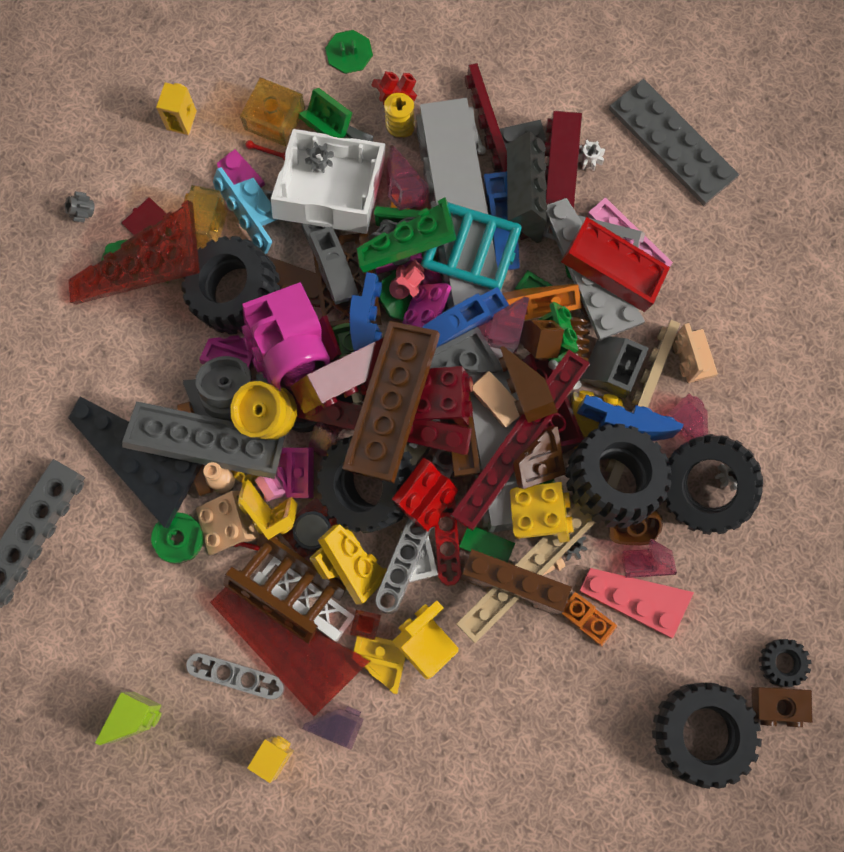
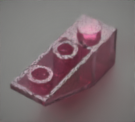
M390 145L386 163L387 195L399 210L424 206L428 185L393 145Z

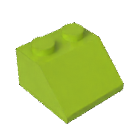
M121 692L95 743L98 745L114 743L147 731L151 726L155 727L162 715L159 712L162 705L136 692Z

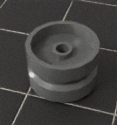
M231 356L216 357L200 367L196 375V388L200 395L202 406L208 415L222 420H232L231 402L234 394L241 386L252 382L251 372L247 364L239 358Z

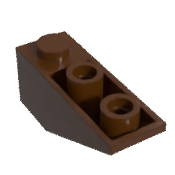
M529 320L508 325L509 333L535 359L546 361L548 358H558L564 329L554 320Z
M501 346L500 349L503 357H500L499 361L503 372L509 371L511 378L506 380L511 394L517 393L519 400L514 401L519 416L525 415L527 422L530 423L556 413L557 409L545 378L506 347Z

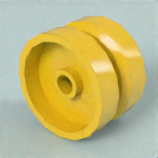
M252 381L241 386L234 394L231 402V419L234 426L241 434L252 438L279 439L287 435L297 418V404L293 395L286 388L281 387L280 391L274 385L262 381Z

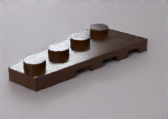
M267 256L276 267L275 271L279 274L280 281L277 284L280 286V290L301 282L312 307L320 308L316 273ZM327 289L324 292V296L330 301H333L330 292ZM349 301L337 305L346 311Z

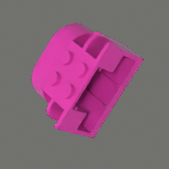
M301 282L242 304L245 326H242L245 336L243 337L244 344L248 352L252 351L253 363L257 372H262L263 377L267 379L269 384L274 385L280 391L281 387L291 390L290 386L330 364V357L321 340L320 322Z

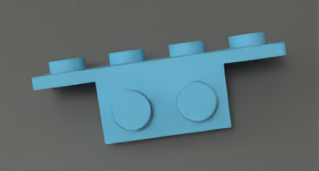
M222 167L216 169L213 179L216 191L221 193L229 210L234 212L240 226L251 237L252 243L258 246L264 254H267L272 240L262 226L277 220L273 219L270 200L254 178L234 185Z

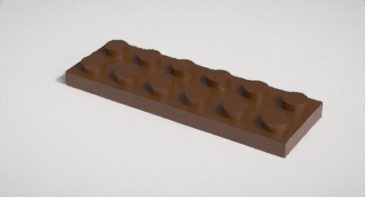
M389 321L342 467L343 470L391 483L395 482L440 337V333L437 330Z

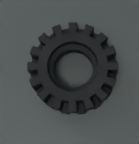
M778 639L766 644V648L760 652L762 657H759V662L762 664L759 668L760 671H764L765 674L763 676L765 679H769L770 683L780 687L798 686L801 684V681H805L808 678L805 676L806 673L811 672L808 664L812 663L811 659H807V656L810 654L808 651L803 650L804 646L802 644H797V641ZM780 653L789 654L794 661L793 669L789 673H782L776 667V658Z

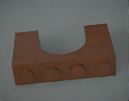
M471 549L461 580L481 588L486 586L493 587L532 602V607L556 616L564 612L572 588L569 585Z

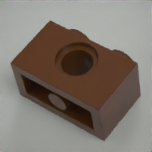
M751 687L752 708L756 713L753 719L760 720V725L777 726V721H787V727L803 728V722L813 723L812 690ZM780 700L786 705V710L782 715L777 711V704Z

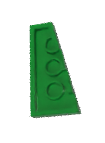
M446 197L438 200L439 204L428 210L426 207L418 212L419 216L408 223L404 220L397 224L395 230L389 234L384 232L358 247L359 265L363 273L457 240Z

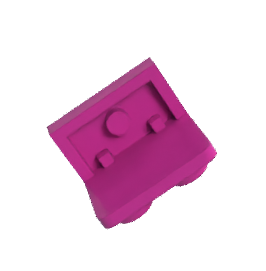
M447 283L419 285V293L414 298L412 297L408 310L404 315L403 324L422 327L442 314L451 291V286Z

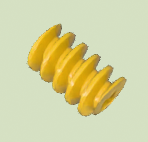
M404 93L391 94L384 103L386 129L392 136L408 137L412 135L415 127L414 102Z

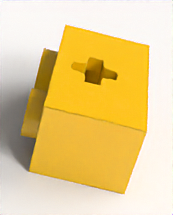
M165 82L156 106L166 130L189 135L197 110L188 88L179 83L170 84Z
M279 735L265 739L247 769L267 782H273L278 778L294 751L289 748L291 743Z

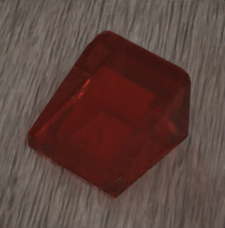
M356 609L350 635L375 640L381 615Z

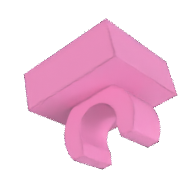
M277 473L275 479L259 476L255 480L257 483L255 488L258 492H263L265 502L286 495L283 483Z

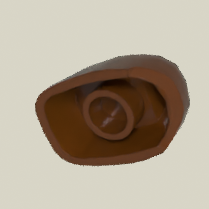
M655 510L636 525L631 524L629 527L620 528L617 524L614 528L608 527L610 539L614 543L622 545L642 546L654 544L662 531L663 519L660 513Z

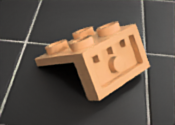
M684 324L676 334L672 344L675 354H679L681 360L679 365L681 375L686 377L688 383L717 376L718 373L704 330L692 332L690 324Z
M230 491L196 508L209 555H214L241 542L258 540L259 532L254 527L253 519L249 514H244L238 505L240 491Z

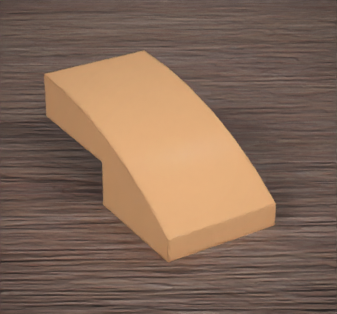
M487 371L473 383L472 392L481 404L490 410L502 427L507 428L519 417L514 402L516 399L490 371Z

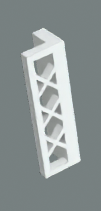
M273 557L263 572L259 571L253 580L259 585H263L268 579L267 575L275 564L279 566L281 561ZM290 568L284 575L285 580L279 581L271 591L280 600H284L290 593L289 583L298 582L301 579V576ZM287 573H289L295 579L288 580ZM311 583L304 590L305 596H300L293 605V609L300 614H306L310 609L309 598L319 597L322 593ZM280 584H285V585H286V590H284V589H283L282 587H280L279 585H280ZM307 588H309L315 594L308 595ZM330 598L325 605V611L319 613V615L326 614L327 621L318 615L314 622L318 625L317 628L337 642L355 616ZM306 599V605H304L299 600ZM328 603L336 609L328 610ZM341 612L348 617L339 630L330 624L329 613Z

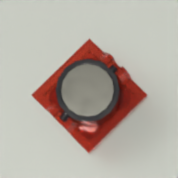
M316 497L295 515L292 529L285 534H281L292 548L309 562H311L309 558L321 548L318 539L332 526L338 525L336 523L337 519L335 517L333 519L330 518L327 514L328 509L322 506V503Z

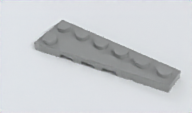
M567 198L548 204L546 210V218L563 257L582 225V221ZM567 266L574 284L579 286L581 301L598 341L642 325L645 322L636 307Z

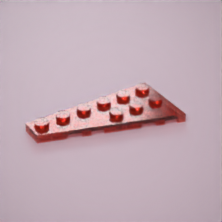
M186 200L181 204V208L173 213L168 212L164 215L162 221L154 226L149 225L122 243L120 249L114 253H107L103 256L104 259L94 266H88L68 280L70 303L77 305L200 273L193 202Z
M226 587L210 601L215 609L314 717L372 661L317 630L314 637L307 644Z

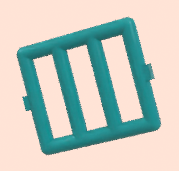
M448 202L450 213L461 216L463 219L447 265L433 261L437 249L435 247L425 251L421 266L425 269L489 289L498 287L501 290L509 265L513 264L516 255L514 250L522 229L521 225ZM472 220L487 225L471 272L456 267ZM497 227L510 231L495 278L491 279L481 276L480 273Z

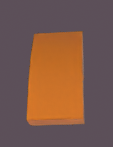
M576 592L567 601L564 612L561 613L601 647L617 628L614 622L596 610L594 605Z

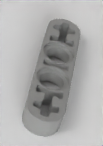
M193 654L189 657L186 664L187 671L194 677L266 699H277L285 691L284 681L278 676L210 655ZM201 657L203 664L212 666V661H215L216 663L211 669V677L207 676L210 672L209 670L200 669L197 673L193 662L199 661ZM221 665H227L230 668L231 673L226 680H221L217 676V670ZM247 672L255 676V683L250 688L244 687L241 682L242 676ZM260 676H265L262 681L265 683H272L273 680H276V686L280 687L279 691L273 692L272 695L269 694V689L265 687H260V692L256 691L260 684Z

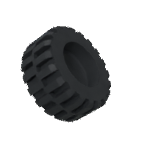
M227 236L219 237L217 242L211 240L206 243L207 246L203 249L200 247L195 251L197 253L196 256L189 259L187 262L189 267L187 270L184 269L182 275L185 282L181 283V291L185 293L183 299L185 304L189 306V311L207 326L220 333L237 334L238 330L243 333L242 326H245L242 304L280 290V286L277 284L280 278L279 274L275 271L276 267L273 262L251 241L247 239L242 240L237 236H232L230 239ZM247 269V281L242 292L231 301L217 303L215 294L220 280L230 271Z
M616 423L613 427L607 424L601 426L600 429H594L582 440L568 460L569 466L566 468L565 476L570 478L566 485L568 491L573 492L571 499L574 504L579 503L582 507L580 511L584 515L590 514L592 521L598 524L603 521L607 527L614 528L618 524V527L626 528L631 524L636 525L642 522L665 501L667 492L671 487V480L668 479L672 476L671 467L666 465L669 460L665 453H661L660 449L662 447L657 441L654 443L650 439L651 436L649 434L638 432L639 428L630 425L629 428H625V424ZM600 459H614L628 467L635 478L636 493H623L612 488L601 474Z
M714 434L695 437L682 444L670 455L669 461L666 463L667 466L671 467L672 476L668 478L671 480V487L665 499L668 504L666 508L669 513L673 512L676 516L675 520L680 524L683 522L688 525L687 529L694 532L695 530H700L702 534L710 535L712 532L724 534L730 529L735 530L741 527L742 523L747 522L752 517L760 503L764 482L761 467L751 450L746 449L742 445L743 443L738 440L735 441L728 436H716ZM706 460H716L732 469L737 480V490L731 501L723 506L712 508L701 505L691 496L687 484L688 476L692 468L698 463Z
M352 436L337 441L336 445H332L327 450L328 455L322 457L320 465L323 467L317 472V478L320 479L317 490L318 493L321 492L323 499H320L322 506L328 508L327 514L331 519H338L337 524H340L343 528L348 526L349 531L371 533L399 522L406 515L392 501V498L414 471L416 465L412 466L410 460L413 457L409 451L404 452L395 482L391 483L382 480L381 498L376 505H372L363 500L356 491L354 473L342 469Z
M716 683L686 684L680 686L678 690H673L667 695L669 698L660 703L658 706L660 709L659 714L654 715L653 722L656 723V728L652 730V738L656 739L657 745L654 747L656 753L662 757L661 762L672 771L673 775L701 788L710 789L715 787L720 789L725 788L728 783L736 784L740 781L739 776L742 774L747 776L752 770L749 767L750 763H756L759 757L755 750L756 746L761 747L762 739L757 738V731H761L760 723L755 722L753 719L756 715L752 707L746 706L747 700L742 695H736L733 689ZM705 708L718 712L723 717L728 728L726 748L720 756L713 760H700L689 753L684 742V725L688 717L699 709Z

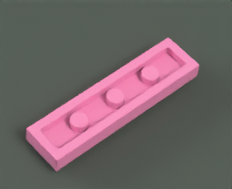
M606 198L590 210L587 215L591 219L639 230ZM646 236L643 243L640 242L639 249L669 267L672 265L673 262ZM624 238L629 243H634V240Z

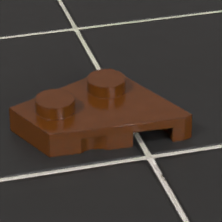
M549 426L513 462L518 488L525 489L566 475L558 426Z

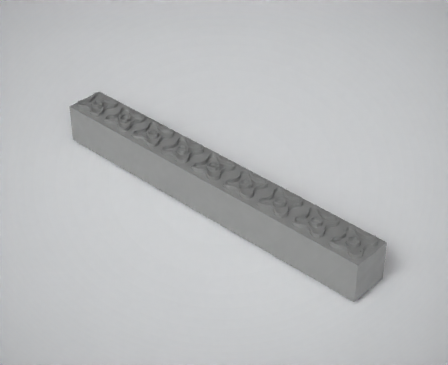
M467 98L420 104V114H416V131L421 161L424 163V180L428 203L431 204V209L439 204L438 200L446 197L450 203L488 214L477 156L478 133L473 107H468ZM451 214L457 236L463 217ZM472 220L456 268L471 272L487 224ZM492 239L480 275L494 279L498 267ZM455 241L438 246L439 263L447 265ZM441 274L442 283H447L451 286L446 302V311L478 293L482 295L492 290ZM506 313L479 326L480 331L498 361L500 357H503L500 349L501 346L506 347L513 353ZM502 369L498 373H492L511 393L506 380L511 378L509 371L503 372ZM468 373L472 377L473 383L485 374ZM470 392L481 474L521 416L507 428H504L490 410L481 404L474 393ZM517 393L511 394L516 400H519ZM515 472L482 518L483 528L488 527V532L490 533L513 530L510 490L517 487Z

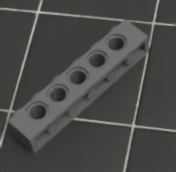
M55 459L51 461L0 540V574L3 572L5 574V580L0 585V608L12 600L14 588L26 578L28 574L27 568L30 563L40 556L43 549L41 546L46 538L49 539L54 534L57 528L55 524L60 517L66 515L70 509L69 503L74 495H78L84 487L83 481L86 477ZM62 485V492L55 497V488ZM44 507H48V514L41 518V510ZM33 528L34 535L30 540H27L26 533ZM18 550L20 553L19 559L13 563L12 555Z

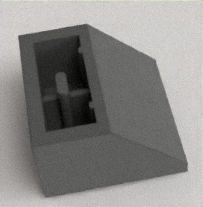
M608 337L600 341L597 339L589 358L590 365L580 380L626 399L649 348L627 338Z

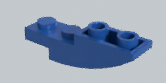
M507 171L484 174L483 181L488 214L508 220ZM496 227L492 239L497 267H499L510 231ZM518 241L514 250L516 255L513 264L509 265L508 270L520 269Z
M366 273L362 296L352 295L350 334L354 352L382 338V332H379L380 329L377 324L371 323V321L376 320L377 306L374 305L376 297H380L382 282H379L377 274Z
M496 287L482 295L478 293L440 314L422 326V328L437 330L440 333L437 347L509 312L511 307L499 288Z
M589 395L583 398L576 412L579 415L599 422L598 429L607 424L612 425V427L616 423L625 424V428H629L631 425L639 428L638 432L649 434L652 441L673 438L684 425L670 416H662L655 413L648 407L636 405L629 412L624 407L611 405L599 397Z

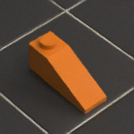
M578 284L524 288L502 293L511 307L509 312L506 313L507 320L510 323L542 317L551 312L549 304L552 302L565 306L569 311L581 309Z

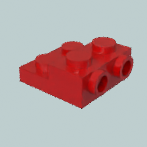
M423 458L392 498V501L413 523L428 532L431 527L439 523V517L445 508L454 503L455 495L459 490L449 478L437 470L431 461Z

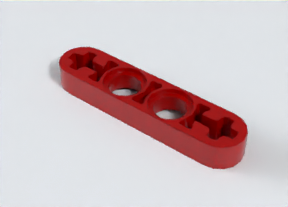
M456 501L451 506H448L447 510L452 509L454 512ZM443 512L439 517V521L444 517L450 518L453 522L452 529L443 531L439 528L438 524L435 526L438 577L445 586H453L461 578L457 520L451 517L452 513ZM443 543H452L455 547L454 554L451 556L443 555L440 551ZM456 559V564L451 563L452 572L457 573V576H454L452 581H448L447 577L442 576V573L446 572L447 566L446 563L441 565V560L450 561Z

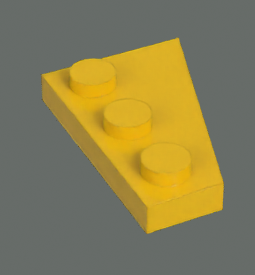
M340 524L334 525L318 539V542L355 604H363L380 587L387 568H382L377 564V559L372 554H367L360 547V543Z

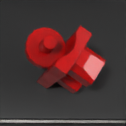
M385 71L382 79H374L371 84L373 88H377L380 92L379 100L383 102V105L387 97L394 93H404L413 101L417 97V94L413 91L416 80L410 73H403L399 81L395 73Z

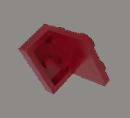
M463 366L429 369L414 420L453 419L457 425H469V417H472L473 414L472 402L469 401V392L473 391V380Z

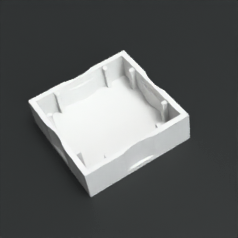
M293 129L285 152V163L278 174L271 197L273 219L333 227L334 229L367 234L385 164V143L353 138H337L327 134ZM314 142L321 146L327 143V152H334V157L328 158L333 162V166L329 167L327 165L325 173H322L319 169L312 172V163H305V158L310 157L306 153V148L312 149ZM320 154L316 155L318 161L323 160Z

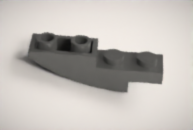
M302 223V230L315 255L320 274L335 305L350 301L352 295L358 296L351 270L333 227Z

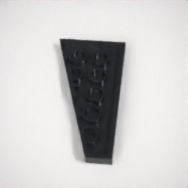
M80 396L68 417L69 420L162 526L169 529L203 464L122 448V441L129 421Z

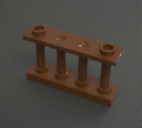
M259 533L257 546L260 549L242 571L231 567L225 574L223 586L308 644L314 637L318 627L314 620L331 597L338 601L342 599L346 587L337 577L322 579L311 562L281 543L278 537L274 536L268 540L264 534ZM271 554L280 560L281 563L263 585H258L250 579V576L267 555ZM291 568L302 577L284 600H280L271 591L288 569ZM312 582L322 589L323 592L306 614H300L293 609V605Z

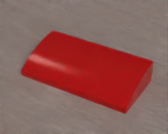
M588 217L583 221L561 263L644 313L654 304L670 269L666 264Z

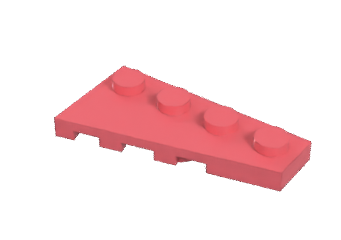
M593 568L589 569L579 589V592L671 639L674 637L694 594L691 591Z

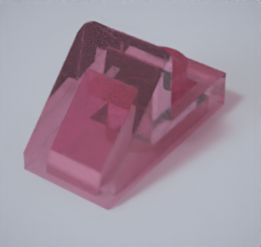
M650 539L648 549L622 551L621 556L625 578L677 574L672 550L653 539Z

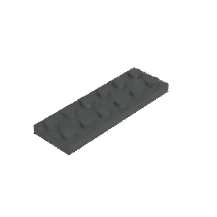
M644 78L610 105L609 110L703 206L740 175Z
M136 401L122 441V448L204 465L214 462L223 469L275 479L285 436L272 440L252 438L241 434L232 421Z

